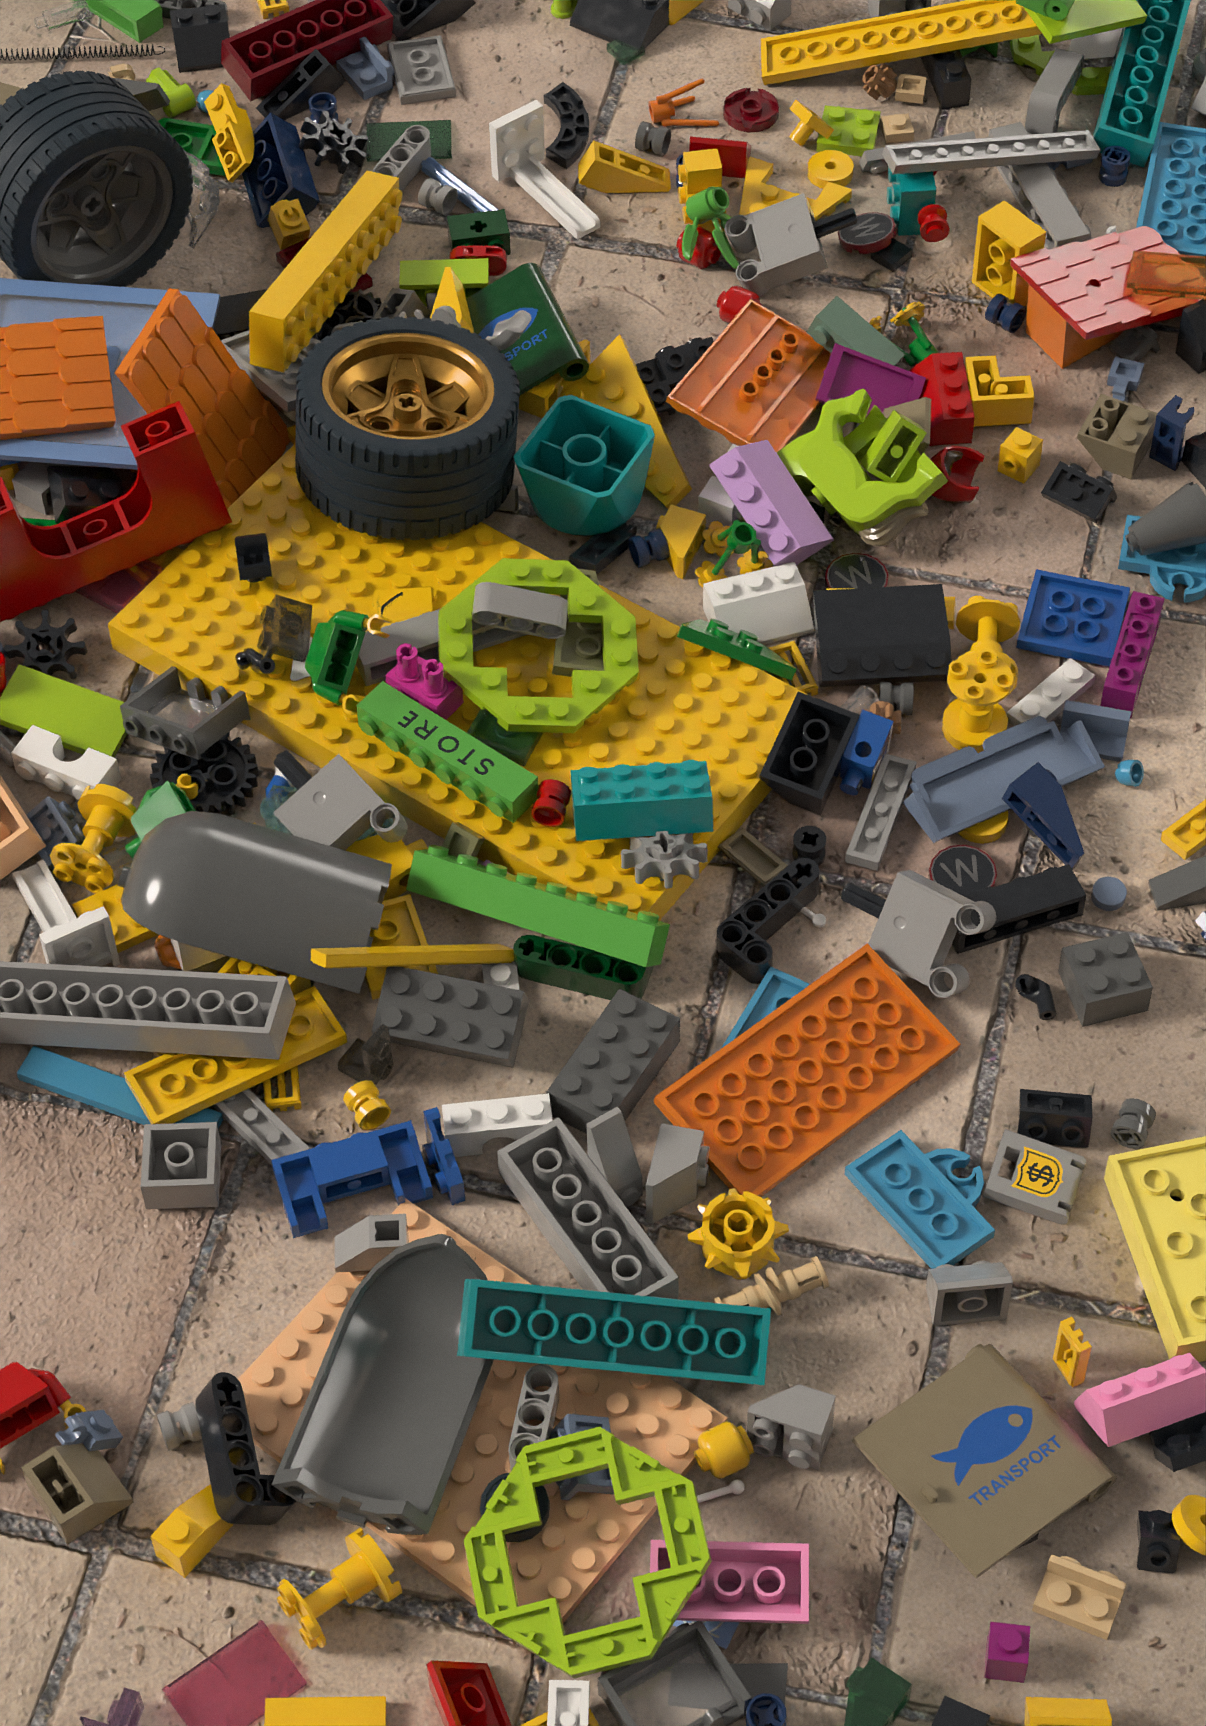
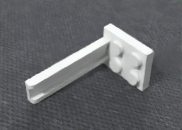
M535 100L489 123L493 178L500 182L511 177L576 239L601 228L598 216L540 163V161L545 159L543 105Z
M44 860L24 870L12 873L17 887L43 933L39 934L46 964L98 967L110 962L114 967L120 964L110 918L104 906L94 911L85 912L77 918Z

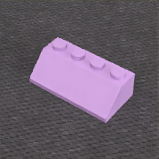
M768 440L735 447L709 464L746 523L754 527L756 538L761 541V546L774 566L795 562L798 565L834 541Z

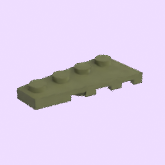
M578 569L599 586L596 571ZM560 595V597L568 601L567 595ZM567 613L566 633L555 641L552 674L571 677L573 670L604 671L601 623L569 622Z

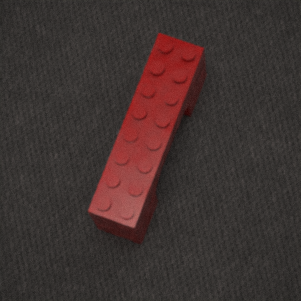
M180 401L121 425L138 468L137 478L131 489L115 500L59 524L36 526L25 521L17 511L2 477H0V622L13 619L34 607H41L62 595L74 593L83 586L102 581L113 573L132 568L141 561L160 556L171 548L190 543L199 536L211 531H218L225 525L232 523L199 440Z

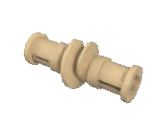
M815 1256L811 1258L810 1263L793 1270L783 1271L778 1276L769 1267L766 1269V1281L760 1274H754L755 1286L750 1285L724 1299L716 1297L713 1300L714 1303L760 1308L771 1307L780 1316L782 1315V1302L799 1298L801 1294L820 1286L825 1289L829 1287V1282L820 1260Z

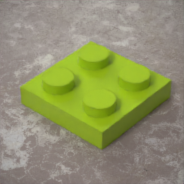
M825 105L822 119L834 131L828 139L821 134L818 135L816 152L837 150L847 155L862 157L864 151L875 149L881 111Z

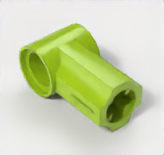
M160 67L151 71L146 82L159 84L169 98V105L162 107L169 118L196 107V99L189 85L186 83L180 85L167 70H162Z

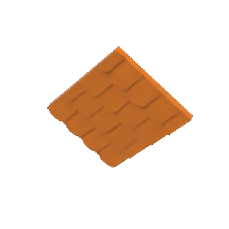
M169 288L115 371V374L147 414L180 401L196 433L224 503L229 508L281 458L286 445L291 440L288 437L287 426L270 401L263 398L246 371L239 368L213 328L206 325L186 295H182L179 289Z
M750 299L667 396L666 402L678 412L698 420L705 428L722 434L729 442L735 445L742 446L768 440L777 453L794 439L812 413L821 404L815 398L824 375L823 371L827 367L831 353L822 345L816 343L806 331Z
M103 316L54 319L53 322L22 323L0 327V440L114 426L116 416Z

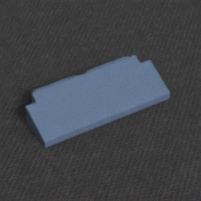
M1037 716L986 738L982 744L984 751L977 753L973 747L968 746L916 768L911 774L913 782L909 785L913 793L902 803L932 842L936 843L1011 810L1002 800L1004 793L1010 783L1037 762L1045 769L1050 770L1062 787L1102 770L1105 765L1081 720L1060 733L1054 721L1048 723L1044 717Z

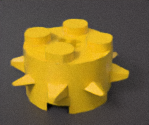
M732 1188L729 1189L727 1196H725L726 1193L720 1194L710 1201L708 1205L698 1204L697 1208L703 1215L702 1227L694 1230L687 1236L688 1241L701 1245L707 1269L713 1267L715 1270L732 1276L734 1279L741 1280L747 1279L751 1274L758 1272L769 1261L779 1262L780 1258L774 1251V1240L789 1232V1227L787 1224L774 1221L773 1211L769 1206L771 1203L770 1198L763 1199L748 1191H743V1195H739L736 1189Z

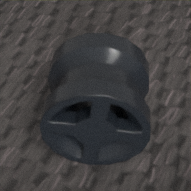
M815 826L799 828L793 835V860L809 858L820 866L824 862L826 855L825 833Z

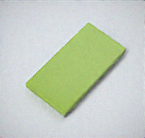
M1075 0L1068 15L1062 20H1054L1025 8L1049 44L1143 24L1147 18V14L1136 0Z
M18 664L0 697V725L24 734L27 733L32 725L61 736L63 748L80 754H84L89 747L115 758L127 735L120 710V705L124 703L123 701Z

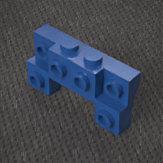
M411 1120L368 1133H356L350 1138L333 1143L324 1142L315 1148L271 1160L293 1238L328 1229L327 1216L323 1207L324 1203L391 1184L398 1206L405 1202V1198L413 1204L433 1198L432 1184Z

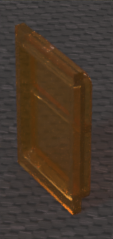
M1133 251V256L1130 260V271L1127 276V288H1133L1134 293L1206 300V256Z

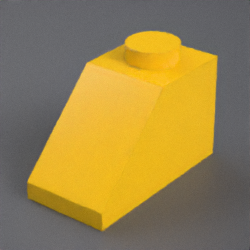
M670 505L666 515L659 517L656 529H661L667 540L670 553L667 559L677 578L684 579L703 542L701 535L706 530V514Z

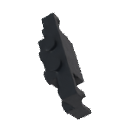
M700 337L694 338L685 345L675 348L674 346L664 347L655 354L654 359L636 364L639 376L646 386L657 413L668 411L669 415L675 414L676 410L666 402L667 396L714 342L712 337L705 339Z

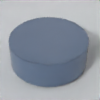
M1102 877L1094 883L1091 899L1099 909L1114 911L1121 908L1125 903L1127 889L1124 883L1115 877Z

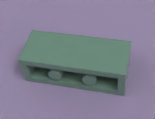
M838 296L816 315L806 331L816 343L822 345L830 353L836 343L894 366H898L905 355Z

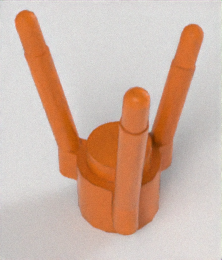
M699 79L665 95L656 96V100L649 101V112L653 124L661 122V125L664 127L671 125L718 126L719 121L671 119L672 116H675L674 107L694 101L695 96L684 97L672 101V98L704 84L705 80Z

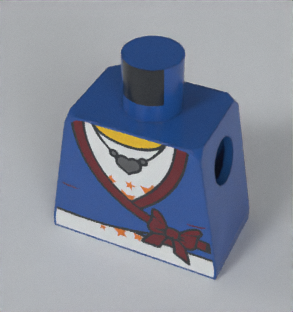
M862 710L842 757L840 770L842 782L839 787L844 793L856 796L861 787L866 789L872 787L884 754L889 752L894 721Z

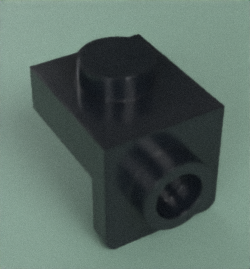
M259 533L235 537L240 581L260 582L266 577H271L272 572L266 534Z
M1139 1510L1137 1519L1139 1544L1137 1569L1175 1573L1180 1536L1173 1526L1172 1513L1162 1510Z

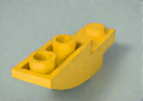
M221 83L204 103L216 131V135L212 138L213 144L228 181L233 183L252 162L254 136L247 111L237 106L230 86Z

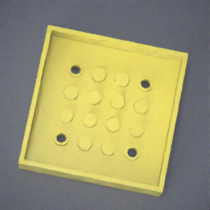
M1206 1136L1108 1156L1104 1180L1169 1360L1178 1355L1191 1353L1198 1362L1206 1361ZM1171 1197H1180L1182 1201H1174Z

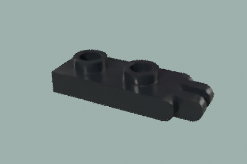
M624 523L614 530L594 535L569 556V562L578 569L592 570L599 574L629 548L628 539L636 535L637 527L631 524L627 526Z

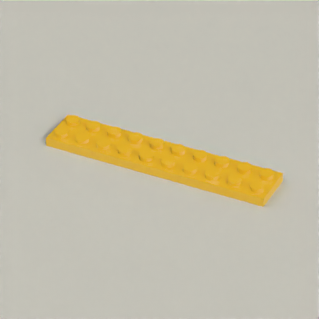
M1017 0L959 1L762 38V80L764 85L1030 37L1040 35L1042 32L1025 8L1016 4Z

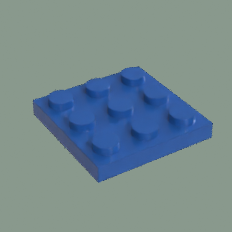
M1036 569L1016 648L1110 667L1120 635L1130 587Z

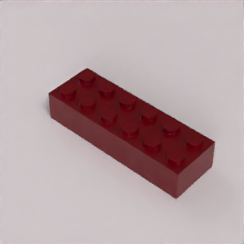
M314 0L222 40L221 64L251 102L271 93L315 49L331 65H334L336 60L360 51L359 39L362 37H366L372 45L375 44L376 46L391 40L394 16L381 0Z

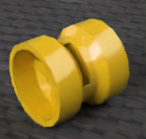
M370 1080L354 1084L344 1094L343 1101L348 1110L355 1112V1121L362 1130L368 1131L379 1127L386 1122L391 1114V1109L387 1102L379 1098V1090Z

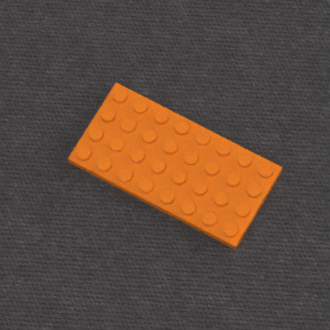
M867 943L655 1096L653 1103L674 1126L704 1131V1146L710 1147L707 1164L729 1189L735 1188L739 1195H743V1191H748L762 1197L958 1051L961 1044Z

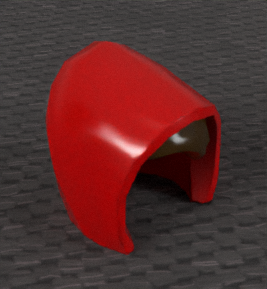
M956 445L945 447L930 460L944 474L948 482L935 491L932 496L947 501L970 503L979 490L978 486H971L978 465L984 460V455L968 447Z

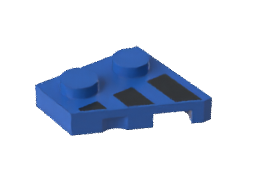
M435 1107L423 1111L427 1143L422 1145V1149L428 1165L434 1164L438 1173H435L434 1177L440 1194L447 1193L452 1205L466 1201L464 1182L450 1141L445 1139L442 1133L439 1110Z

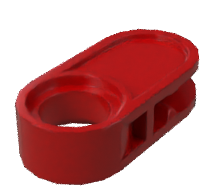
M457 246L449 254V259L488 258L489 276H499L507 268L506 252L499 246Z

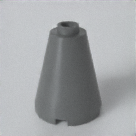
M1193 482L1185 484L1128 527L1129 534L1125 535L1130 550L1132 552L1137 551L1143 556L1206 543V496L1197 483L1193 484Z

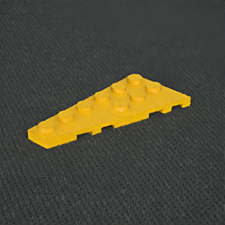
M619 334L589 365L586 375L581 379L573 381L557 399L562 396L573 395L651 425L655 437L645 487L669 509L670 505L676 506L692 490V487L679 459L674 453L671 441L664 431L661 419L646 386L639 376L636 364L627 349L626 342Z

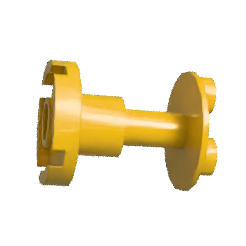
M973 596L968 599V604L959 610L956 617V626L959 632L967 639L975 641L970 651L963 655L979 653L984 649L994 651L998 658L1002 659L1010 667L1014 676L1013 688L1009 693L1011 694L1017 686L1018 667L1011 657L1003 653L999 642L1012 638L1018 632L1021 620L1018 615V607L1013 603L990 600L983 596Z
M984 649L979 653L966 654L949 664L947 683L950 691L957 699L950 702L944 710L942 732L945 739L956 749L960 750L962 747L970 746L977 753L984 751L982 744L986 738L1007 730L1008 717L1004 708L998 702L1005 699L1012 690L1014 676L1010 667L1002 659L998 658L994 651Z
M96 784L94 789H90V786L85 788L77 803L79 812L87 821L82 829L85 840L82 845L61 843L53 847L50 858L55 867L53 874L56 878L64 882L72 881L84 886L88 891L95 894L110 886L114 878L113 869L99 854L103 847H109L113 844L116 836L131 837L137 834L131 823V816L137 811L136 807L131 804L134 799L131 795L117 787L106 784Z
M358 1528L345 1537V1543L351 1557L330 1571L332 1580L304 1599L285 1578L279 1582L280 1586L277 1587L280 1596L277 1597V1601L288 1618L295 1615L302 1626L299 1634L310 1650L317 1646L323 1648L327 1645L326 1638L316 1618L344 1599L352 1604L373 1590L381 1600L388 1603L402 1594L399 1580L392 1584L388 1577L395 1572L390 1562L369 1534L362 1537L364 1535L362 1528Z

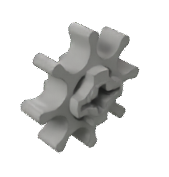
M668 831L656 832V836L649 838L630 837V850H621V867L623 869L635 867V882L637 884H642L647 878L654 876L659 877L660 881H664L665 888L673 887V876L684 874L692 879H698L699 862H707V844H693V833L669 835Z

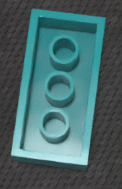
M686 760L682 763L669 764L653 762L640 766L621 764L611 768L583 767L580 770H570L576 841L656 836V832L668 831L669 835L713 832V798L706 761Z

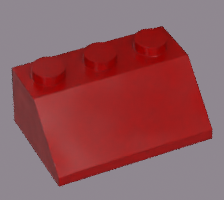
M962 352L931 354L909 370L926 378L919 399L924 397L931 399L929 446L972 443L975 416Z

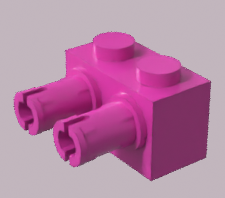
M405 643L398 646L396 649L398 664L385 675L386 683L447 720L464 703L463 689L453 680L449 682L443 677L444 667L441 662L438 663L436 659H423L418 656L417 648H412L411 644Z

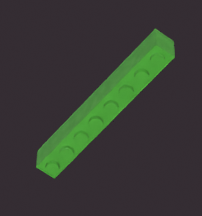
M429 845L428 849L414 851L406 888L408 891L643 967L661 964L670 924L659 921V915L655 913L639 911L636 914L627 911L628 905L608 901L605 904L598 902V896L591 893L577 892L576 895L567 892V886L554 882H547V885L537 882V877L531 874L517 873L516 876L507 873L508 868L499 864L488 863L487 866L478 864V858L474 856L458 854V857L449 855V849L442 846Z

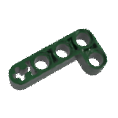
M535 935L521 936L515 941L513 946L514 962L517 966L519 977L607 1000H612L619 989L642 999L654 966L643 967L591 949Z

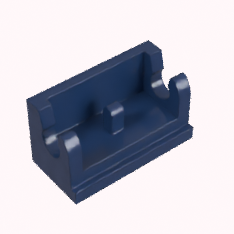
M1177 395L1156 415L1149 458L1173 471L1179 468V463L1182 461L1186 424L1194 415V407L1189 408L1186 413L1177 412L1183 401V398Z

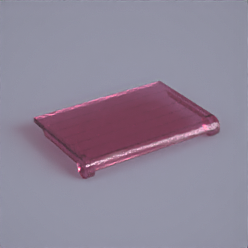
M260 1620L169 1685L163 1687L162 1691L186 1726H249L265 1715V1698H289L306 1686L307 1682L272 1636L264 1621Z

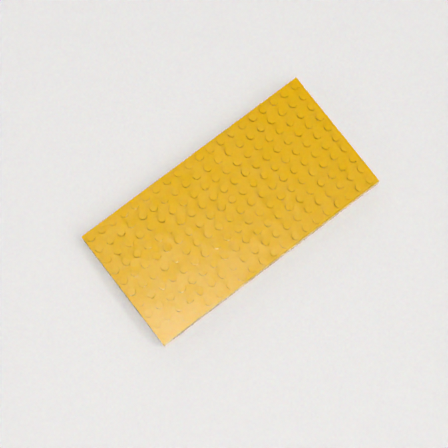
M294 444L227 508L232 523L225 525L218 531H211L197 537L108 623L112 648L159 676L170 667H176L181 688L185 691H188L187 683L194 677L199 678L203 684L205 697L212 700L211 692L218 686L225 688L228 699L240 690L244 691L251 719L243 720L241 723L321 769L335 756L340 754L385 803L394 805L403 816L445 839L452 822H459L483 836L485 840L477 858L484 862L489 860L494 864L505 866L510 874L516 876L517 873L531 874L537 877L538 883L547 885V882L563 884L567 886V892L576 895L577 892L591 893L598 896V902L605 904L608 901L628 905L627 911L636 914L639 911L655 913L659 915V921L695 880L688 875L679 874L673 876L672 888H665L664 881H660L659 877L654 876L647 878L642 884H637L635 882V867L628 869L621 867V850H630V837L576 841L572 791L569 804L565 807L566 816L564 822L557 827H548L537 823L531 816L533 804L514 823L503 816H496L484 804L477 800L469 799L463 791L452 784L442 782L433 772L425 767H418L409 757L399 751L391 750L385 742L377 737L364 733L359 727L358 715L347 714L343 709V704L339 706L314 692L311 676L297 681L290 679L297 636L300 633H304L313 638L318 623H327L334 614L342 610L365 614L370 619L371 616L375 615L373 596L375 590L431 587L433 611L444 607L502 558L552 560L482 522L477 525L473 524L469 529H462L459 533H449L444 537L439 538L435 536L434 539L426 540L425 538H420V540H411L410 538L396 540V538L392 537L391 539H386L379 535L375 537L368 535L366 532H357L354 528L349 529L343 526L341 522L337 523L330 516L324 515L321 509H317L312 504V501L310 502L305 496L297 479L295 468L296 446ZM265 533L272 576L266 577L260 582L240 581L235 537ZM599 584L601 589L633 614L636 619L639 673L637 679L631 685L621 689L609 704L597 714H592L575 733L506 731L497 723L498 719L486 708L482 710L464 694V703L447 721L538 776V786L544 780L553 779L565 783L571 790L570 770H580L583 767L611 768L621 764L640 766L653 762L669 764L682 763L686 760L706 761L713 798V832L693 833V844H707V862H699L700 874L720 851L718 846L740 828L772 790L771 787L759 778V775L797 692L802 691L755 666L677 637L680 630L679 626ZM525 635L473 652L474 667L507 668L508 696L572 698L571 677L552 674L556 639ZM245 648H252L264 657L271 658L275 663V669L270 674L256 673L251 667L242 670L238 667L235 656L239 652H244ZM355 665L347 695L367 696L381 682L366 686Z

